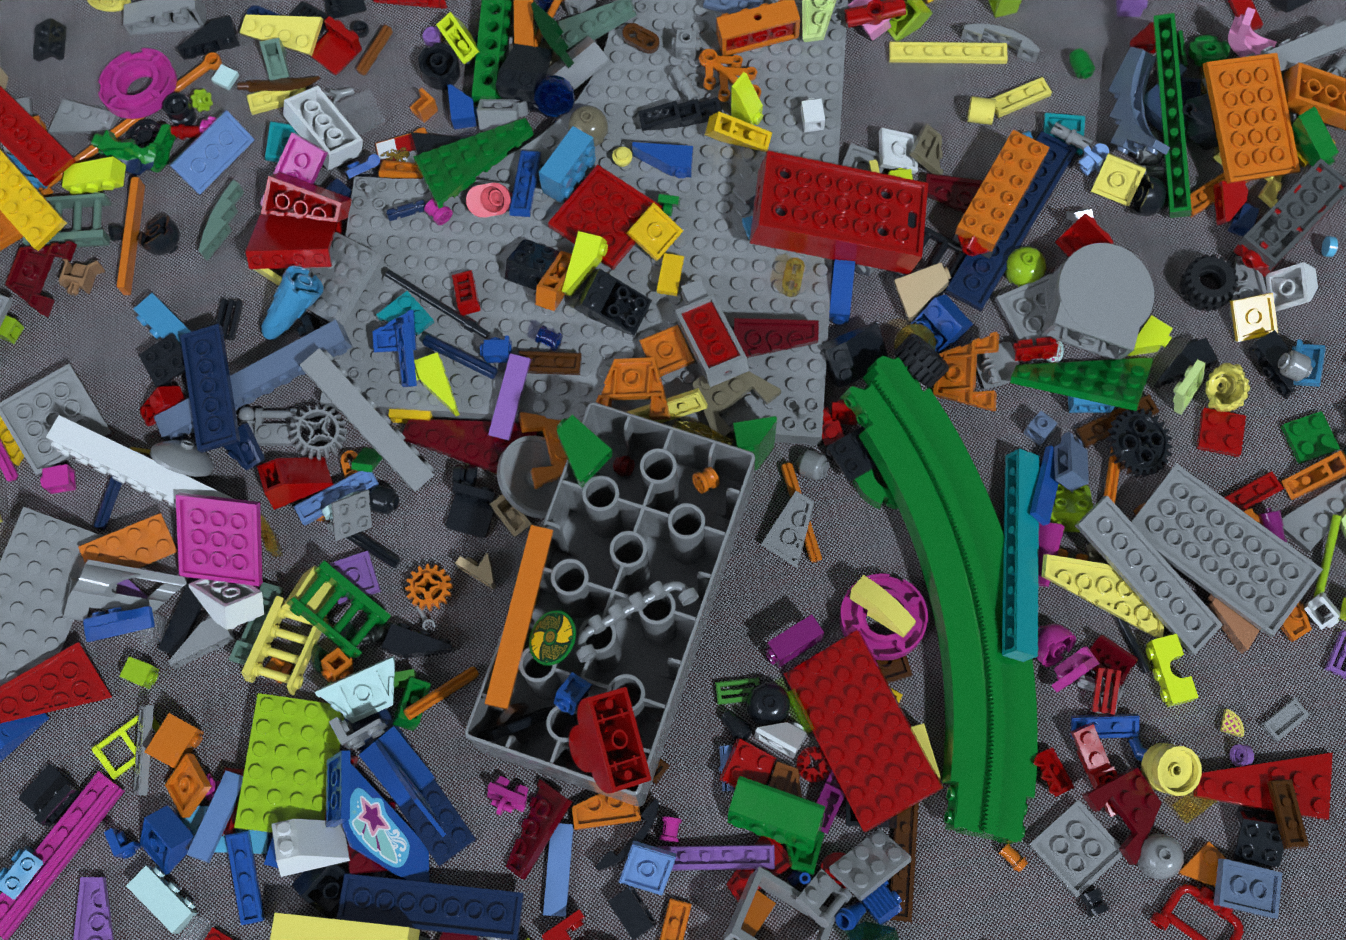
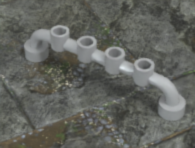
M657 581L649 586L650 593L644 596L640 592L631 595L628 599L630 604L623 608L620 603L611 606L608 609L610 615L602 619L600 615L591 617L588 620L589 626L580 632L577 639L579 650L576 652L579 661L581 663L586 662L597 654L593 645H587L586 643L591 635L601 633L609 625L624 620L627 615L644 609L647 604L664 598L673 590L680 591L681 594L678 598L683 606L689 605L699 597L696 590L688 588L680 581H671L664 585L661 581Z

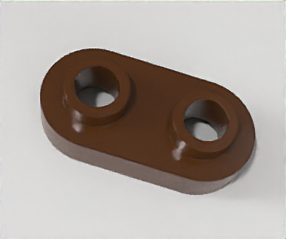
M629 23L623 28V39L627 44L647 54L655 53L659 49V37L650 30L636 23Z

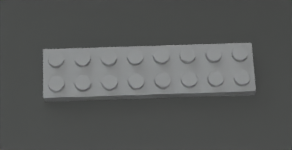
M1104 496L1075 525L1172 635H1178L1181 645L1190 655H1195L1223 626L1219 619L1108 496Z

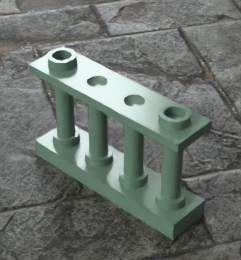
M94 192L84 195L45 197L61 216L62 209L74 208L73 230L71 232H61L60 230L44 246H49L51 243L65 244L66 241H72L77 244L76 248L110 245V237L101 229L102 206H111V201L105 193ZM94 207L93 229L81 231L82 208ZM23 236V243L27 247L31 246V244Z

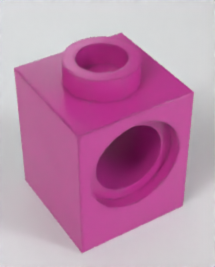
M68 464L42 469L43 476L40 477L41 486L49 493L56 494L76 490L75 470Z

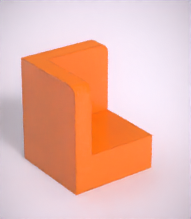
M421 87L419 89L421 98L410 106V110L425 123L438 111L435 99Z

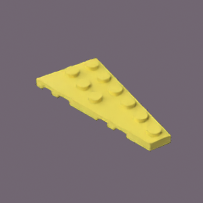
M1049 554L1043 556L1041 577L1157 639L1163 637L1164 624L1111 565Z

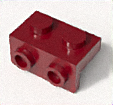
M1102 634L1099 635L1089 649L1100 663L1093 668L1094 671L1097 672L1098 667L1121 670L1119 687L1138 661L1137 657ZM1103 672V675H1102V676L1105 677V678H1106V672ZM1114 674L1111 676L1112 683L1114 681Z

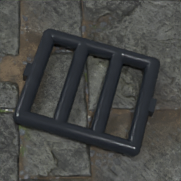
M925 226L923 249L930 238L941 243L927 267L938 264L947 248L958 252L949 268L951 276L948 279L949 285L967 254L962 251L960 244ZM890 271V272L894 273L895 275H897V276H899V277H904V276H906V275H909V274H904V273H899V272ZM947 287L938 296H942Z

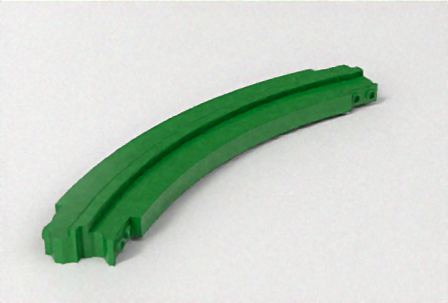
M882 356L868 368L867 374L863 377L867 384L864 389L852 386L840 398L841 400L844 399L846 406L856 415L858 423L865 428L859 435V438L883 476L906 524L921 565L933 609L941 654L945 698V749L942 783L950 784L946 794L948 808L944 814L945 830H954L956 833L998 841L997 843L1000 844L1022 842V838L1025 835L1023 820L1028 809L1026 800L1035 798L1037 766L1033 764V761L1037 755V702L1033 659L1021 662L1002 656L1004 535L981 477L958 432L931 389L928 388L923 392L920 383L913 379L908 372V367H905L899 357L892 359Z

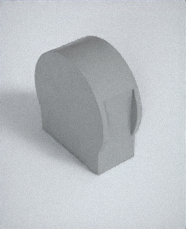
M1095 243L1080 248L1055 270L1048 281L1045 291L1047 314L1041 335L1056 338L1057 341L1112 360L1123 359L1134 351L1139 328L1147 320L1153 307L1154 287L1147 268L1133 253L1118 245Z

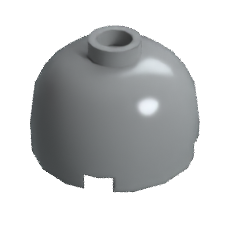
M1157 833L1148 836L1144 841L1137 864L1146 876L1155 880H1165L1172 878L1181 870L1184 863V853L1176 839L1169 835Z

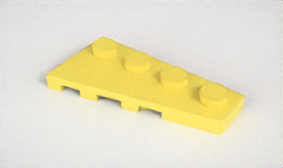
M246 14L240 34L260 41L279 37L285 48L312 56L324 19L322 17Z

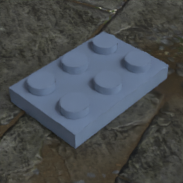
M1218 859L1214 905L1278 919L1282 872L1232 860Z

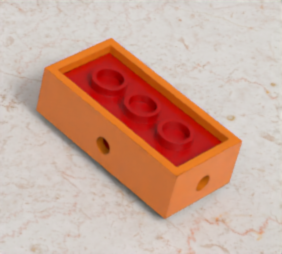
M779 0L772 4L765 3L756 8H745L739 12L725 13L716 18V37L722 56H730L799 38L800 16L795 0Z

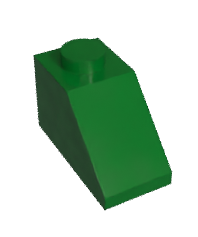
M413 677L409 678L399 701L392 725L414 731L420 723L422 713L409 720L404 714V710L429 693L431 683Z

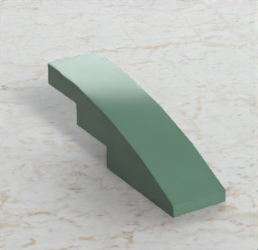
M232 180L221 195L204 229L198 251L206 261L209 260L232 232L228 224L238 213L235 204L244 194L240 184Z

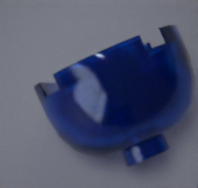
M558 75L542 79L536 87L534 96L538 109L551 117H559L560 114L569 113L573 108L575 98L573 86L567 79Z

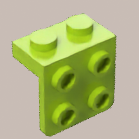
M1058 484L1050 523L1062 524L1065 527L1063 532H1080L1075 525L1093 508L1090 487L1084 485L1071 492L1062 484Z

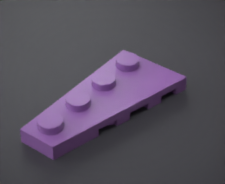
M80 877L73 940H114L106 878Z

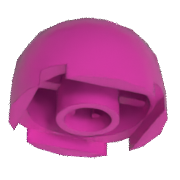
M1054 623L1038 627L1037 660L1045 667L1057 664L1064 658L1060 656L1066 650L1068 652L1072 650L1076 643V637L1068 628L1060 624Z

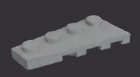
M1346 479L1282 518L1284 533L1307 553L1329 531L1332 516H1340L1345 510Z

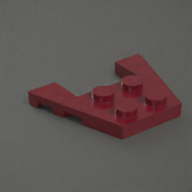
M66 241L65 244L51 243L49 246H43L39 251L32 246L20 247L5 285L19 297L23 298L41 315L49 318L55 300L41 296L40 293L54 258L71 261L77 244L72 241Z
M1130 768L1111 778V781L1096 786V789L1083 793L1082 797L1093 812H1099L1110 800L1131 831V834L1119 847V850L1130 865H1136L1140 858L1144 841L1149 836L1162 802L1138 768Z

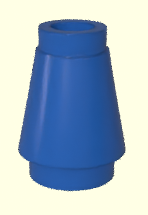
M857 902L839 909L835 917L837 926L842 930L854 929L866 913V908L862 903Z

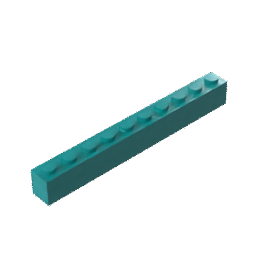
M1019 448L1005 455L1002 656L1025 662L1038 657L1039 522L1030 515L1040 467L1038 455Z

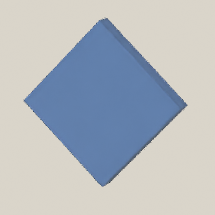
M633 840L619 878V883L663 895L676 859V853Z

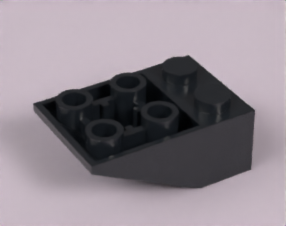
M599 268L591 273L574 309L595 321L635 336L652 300Z

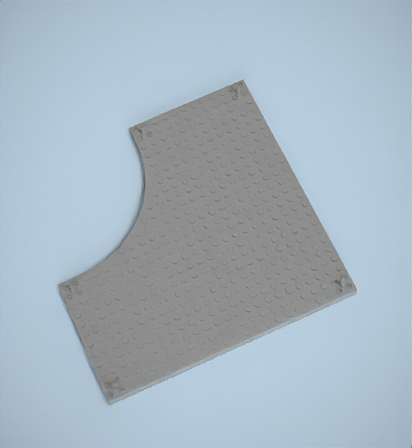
M632 0L637 15L609 31L603 52L610 61L592 75L589 83L573 105L543 134L521 149L507 155L497 165L492 166L488 172L483 171L476 177V179L514 184L521 150L541 152L540 171L569 132L568 122L571 114L582 106L590 105L600 109L608 122V134H606L601 144L595 146L596 161L591 168L588 167L583 180L575 185L574 191L598 164L656 203H658L659 194L680 197V207H673L672 216L669 217L683 232L665 252L667 254L684 256L677 296L657 293L663 255L659 260L655 261L637 243H635L614 270L602 262L593 270L594 272L599 268L652 300L635 336L595 321L574 309L590 275L572 296L564 295L555 311L535 305L536 290L505 280L506 260L522 240H532L535 243L551 247L559 252L573 253L575 244L548 227V222L568 198L563 203H560L543 193L541 200L533 199L530 217L510 216L509 209L501 215L478 217L473 215L466 205V196L469 190L465 189L455 198L450 197L444 202V205L453 211V215L443 225H437L433 220V216H429L425 211L420 213L417 211L416 214L403 218L397 217V220L389 221L386 214L387 209H397V206L411 202L414 204L416 203L415 201L421 199L427 204L433 198L424 179L354 176L352 201L345 237L377 252L383 257L344 324L353 347L348 349L343 355L333 357L332 363L337 368L341 366L347 372L348 376L346 378L351 384L356 382L363 390L361 395L365 399L369 397L376 404L375 410L380 415L382 413L388 415L389 409L431 411L432 417L437 419L492 422L507 363H488L498 370L495 378L490 379L438 353L443 362L460 414L459 416H455L423 386L421 380H416L417 386L403 387L398 351L374 353L372 331L388 323L385 320L380 321L376 314L408 291L385 277L389 269L458 313L460 312L457 307L452 275L472 270L481 310L464 316L477 321L479 326L490 332L487 339H484L475 332L471 333L464 329V326L409 292L434 319V323L419 335H416L417 350H413L414 360L437 353L422 343L427 334L486 362L484 357L480 355V344L484 343V340H490L493 337L505 340V336L510 337L512 354L518 355L519 351L582 354L580 375L527 374L515 419L516 423H520L518 418L519 412L542 415L548 419L561 421L573 415L582 422L587 406L592 402H596L598 395H601L605 386L604 381L614 359L646 358L639 340L678 325L675 310L686 306L681 296V286L688 281L701 279L707 295L714 294L733 332L734 318L819 320L818 343L747 358L749 371L780 388L781 394L766 405L751 390L719 416L728 424L732 432L733 423L776 416L775 442L821 445L827 360L821 345L828 341L832 259L750 244L742 224V218L753 215L755 200L753 199L745 205L732 192V188L760 168L767 152L724 143L704 135L708 122L663 130L643 131L641 128L638 111L676 100L678 104L688 101L683 92L679 91L677 82L670 74V71L676 66H681L686 76L693 81V87L700 95L699 102L718 97L720 90L719 73L713 68V77L716 79L715 88L712 90L705 89L703 86L705 67L699 63V55L705 49H713L717 52L718 56H722L716 37V18L725 13L703 8L704 0ZM779 0L764 1L765 3L772 4L778 2ZM795 0L800 16L799 38L734 55H739L743 59L740 68L754 67L757 70L756 79L751 81V83L761 88L760 101L763 105V118L755 126L772 132L768 151L838 165L846 41L844 10L848 8V0H836L824 40L811 42L803 41L802 0ZM629 23H636L650 30L659 37V49L655 53L647 54L627 44L623 39V28ZM688 28L697 30V38L701 39L700 51H696V60L676 59V49H672V39L676 37L677 29ZM722 64L724 67H731L730 64ZM728 81V89L731 92L733 84ZM730 94V99L727 102L720 101L722 113L731 116ZM809 98L822 99L825 116L824 130L804 132L801 117V101ZM632 142L693 146L692 176L686 178L670 176L634 157ZM619 147H626L632 152V161L625 167L618 166L612 159L614 150ZM539 172L536 188H541ZM469 280L459 282V284L469 282ZM689 345L688 348L695 363L661 377L666 398L694 390L692 383L703 375ZM322 392L320 399L321 405H327V411H330L332 408H334L335 411L340 412L338 408ZM651 399L613 400L611 407L627 412L651 404ZM703 410L662 423L668 426L675 424V427L678 429L680 424H683L685 430L691 424L693 430H696L697 427V430L703 431V437L714 438ZM733 433L725 439H733Z

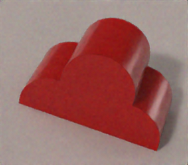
M627 687L581 700L577 710L579 725L574 726L569 735L570 752L576 765L584 772H591L597 786L605 793H614L651 781L650 771Z

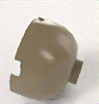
M590 105L582 106L571 114L568 122L569 130L574 126L594 138V147L604 141L606 134H608V122L600 109Z

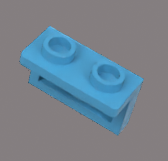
M1298 339L1297 346H1293L1292 350L1307 355L1311 359L1313 369L1307 378L1305 377L1301 381L1293 380V383L1299 386L1320 387L1326 347L1325 345L1303 344L1302 339Z
M27 845L23 850L19 848L11 858L13 863L8 869L3 867L0 871V891L12 899L17 898L44 863L43 860L33 854L34 850Z

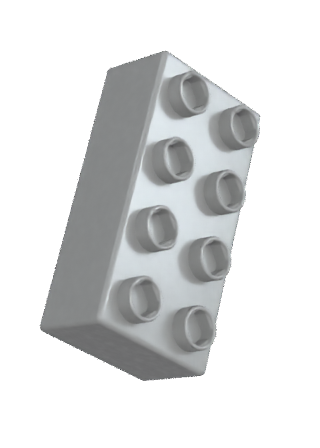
M592 402L587 406L581 423L612 449L613 456L582 488L578 485L568 460L565 464L542 525L543 528L552 529L553 536L509 705L524 702L529 706L524 715L545 707L556 706L554 700L557 690L572 672L592 684L591 689L584 698L627 687L652 780L639 784L637 789L626 788L614 793L603 792L597 786L592 773L584 772L576 765L570 752V731L574 726L579 725L577 710L574 715H570L567 712L561 711L556 706L550 711L545 721L496 740L485 741L480 739L478 736L479 732L497 726L496 721L505 710L485 705L503 631L467 723L465 736L484 754L640 807L646 801L753 489L755 455L741 448ZM626 455L634 460L635 465L630 476L625 475L622 477L614 471L613 462L616 457ZM707 467H712L718 475L719 486L714 489L709 488L706 493L701 494L695 488L692 476L696 472H703ZM657 581H661L663 585L671 581H680L688 588L696 590L699 597L689 605L683 606L678 598L681 594L680 591L673 590L664 598L647 604L644 609L627 615L624 620L609 625L601 633L591 635L586 643L587 645L592 644L597 654L586 662L581 663L576 655V652L579 650L577 639L580 632L589 626L588 620L591 617L600 615L602 619L610 615L608 609L611 606L620 603L623 608L630 604L628 599L631 595L640 592L642 596L650 593L649 586ZM550 611H563L573 619L575 624L576 638L573 648L564 660L555 665L547 666L540 664L533 658L530 652L529 639L535 623L544 614Z

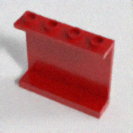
M259 215L245 251L249 269L288 268L289 266H300L303 268L331 267L329 250L335 232L342 234L341 221L332 222L313 220L312 218H295L293 216Z

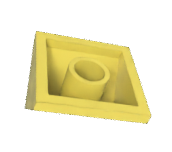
M315 565L301 576L282 605L283 610L290 611V606L286 603L293 597L299 600L317 579V573L314 571L317 568ZM324 583L306 604V607L316 614L333 594L334 587L330 583Z

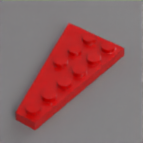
M77 642L0 686V723L113 697L82 646Z
M1333 753L1204 772L1201 775L1199 784L1194 789V797L1274 811L1267 783L1272 780L1292 779L1301 816L1329 820Z

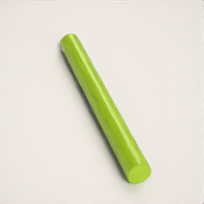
M1339 515L1332 516L1321 563L1323 570L1318 576L1314 597L1325 591L1342 518Z

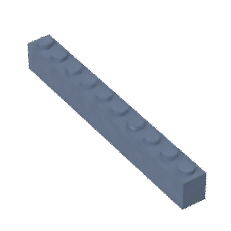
M334 320L231 375L235 411L245 404L253 403L256 398L273 392L275 388L290 383L292 379L299 375H305L306 373L300 368V364L317 349L320 348L322 352L327 350L332 357L346 353L353 346L344 326L337 320ZM190 398L154 416L161 437L167 441L182 440L183 437L190 433H195Z

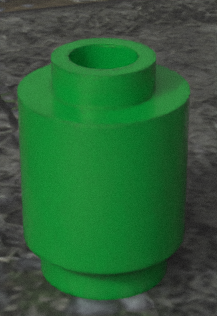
M1083 48L1071 52L1069 62L1077 78L1087 79L1091 77L1095 71V66L1088 52L1084 51Z

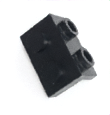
M52 18L37 24L34 30L33 59L38 62L49 57H54L60 61L63 60L67 27Z

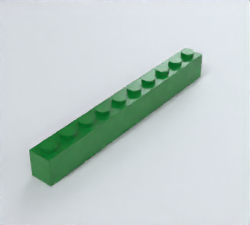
M1175 13L1155 15L1153 18L1163 144L1170 147L1167 155L1164 154L1169 218L1191 216L1192 208Z

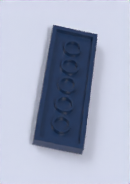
M215 324L180 335L197 451L203 453L240 442L222 326Z

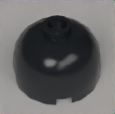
M1145 174L1143 175L1145 178L1141 180L1134 194V207L1129 206L1131 213L1148 217L1155 215L1167 205L1168 196L1166 187L1160 179Z
M161 216L147 226L149 231L146 235L142 232L139 237V244L146 251L159 256L176 251L180 240V231L176 223L169 216L167 218Z
M761 683L749 692L746 700V710L756 724L761 726L779 724L788 715L790 699L787 692L781 686L775 683Z

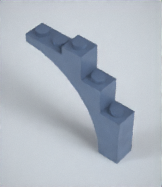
M1135 47L1129 48L1108 90L1115 95L1114 99L1117 100L1109 117L1116 120L1115 124L1118 125L1110 143L1117 146V151L1126 155L1128 152L1137 154L1138 150L1144 151L1145 148V151L1153 155L1158 153L1167 155L1170 147L1158 141L1152 135L1147 125L1144 111L1146 85L1156 57L1143 49Z

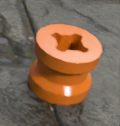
M707 467L703 472H696L692 476L693 484L701 494L706 493L709 488L714 489L719 486L718 475L712 467Z

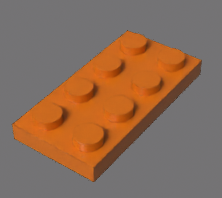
M161 513L78 546L85 564L87 560H94L132 568L143 567L178 552Z

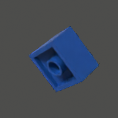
M168 805L144 817L140 845L163 873L167 875L186 856L194 839L192 830L183 824L178 813L173 812Z

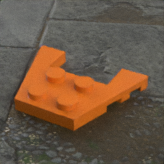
M992 332L989 334L990 336L983 339L977 338L972 340V343L965 346H957L939 353L948 364L949 370L934 384L933 394L935 397L989 411H996L997 393L994 390L975 392L977 354L999 352L998 332Z
M654 357L614 359L604 381V389L601 395H598L596 403L611 407L613 400L651 399L649 417L652 420L670 419L671 416L657 360Z
M519 412L518 418L522 433L543 431L551 466L537 467L531 470L534 488L538 489L543 484L558 480L567 462V457L557 435V426L561 420Z

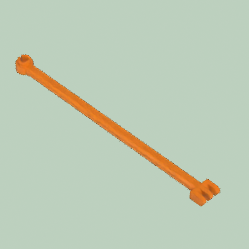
M215 52L208 53L199 66L177 81L174 93L181 92L210 69L218 70L222 64L220 56ZM145 117L125 119L110 132L114 133L117 139L128 131L130 126ZM90 145L74 157L75 163L86 162L97 154L99 149ZM64 172L52 181L47 189L39 187L38 191L44 197L54 193L51 187L63 179Z

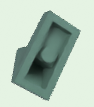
M280 38L260 41L269 79L276 80L289 77L290 73L285 58L288 54Z

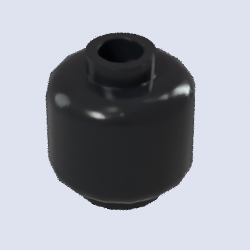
M377 485L372 491H369V505L372 512L389 515L398 508L399 495L396 494L395 489Z

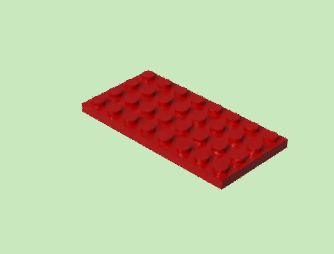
M859 630L854 631L784 673L863 832L871 830L944 788Z

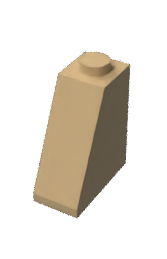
M942 263L894 280L909 322L913 321L948 286V279L951 276L948 268H943Z

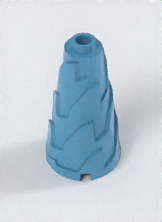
M289 266L285 270L282 280L273 295L274 299L267 311L268 314L261 325V331L265 338L269 340L277 339L321 296L324 287L316 275L311 278L308 276L310 271L300 266Z

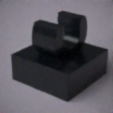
M306 314L301 318L303 325L297 331L300 337L322 326L318 318Z

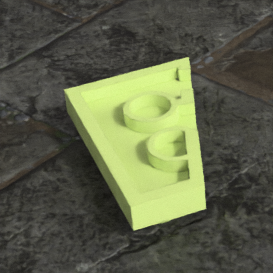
M802 0V32L804 42L824 40L836 0Z

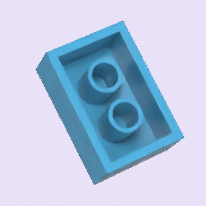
M572 126L539 171L541 189L544 194L560 203H563L566 198L572 195L575 185L583 180L588 167L591 168L596 161L594 138Z

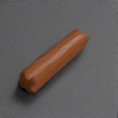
M387 25L382 26L356 67L359 74L363 76L367 74L392 35L391 27Z

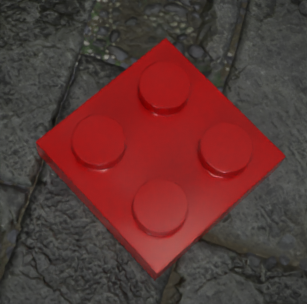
M1203 408L1196 449L1240 457L1246 416Z
M736 739L719 780L736 788L739 776L766 785L777 758L742 739Z

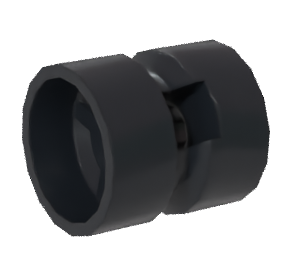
M172 93L165 98L163 108L174 126H179V124L192 126L194 124L196 112L184 94Z

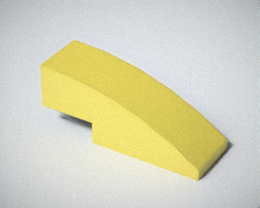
M865 575L852 587L850 599L867 609V616L904 638L916 624V620L892 595Z

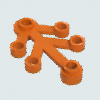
M705 49L699 55V63L705 67L703 83L705 89L712 90L715 88L716 79L713 77V68L719 73L720 90L718 99L722 102H727L730 99L731 92L728 89V81L734 84L738 79L737 76H741L743 72L748 75L750 81L756 79L757 70L754 67L740 68L743 59L739 55L718 56L717 52L713 49ZM722 64H730L731 67H724ZM752 84L760 99L761 88Z

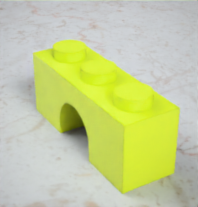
M1174 634L1154 639L1147 643L1146 655L1149 660H1152L1154 666L1153 675L1155 680L1159 681L1161 687L1160 696L1162 701L1166 702L1167 707L1197 699L1198 694L1192 677L1179 678L1170 669L1171 661L1179 659L1184 655L1178 635Z

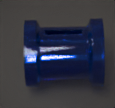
M543 325L537 332L535 342L544 343L550 346L551 350L555 351L562 341L563 334H556Z

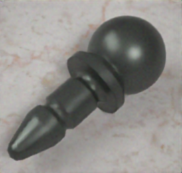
M378 625L371 629L361 642L371 641L372 644L376 641L384 642L389 629L384 625Z

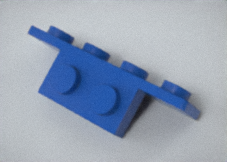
M151 606L122 611V607L108 610L109 614H106L105 611L92 613V618L83 620L87 642L155 627Z

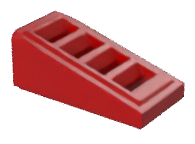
M472 270L452 275L457 307L460 314L464 316L479 312L481 308ZM469 280V282L459 284V282Z

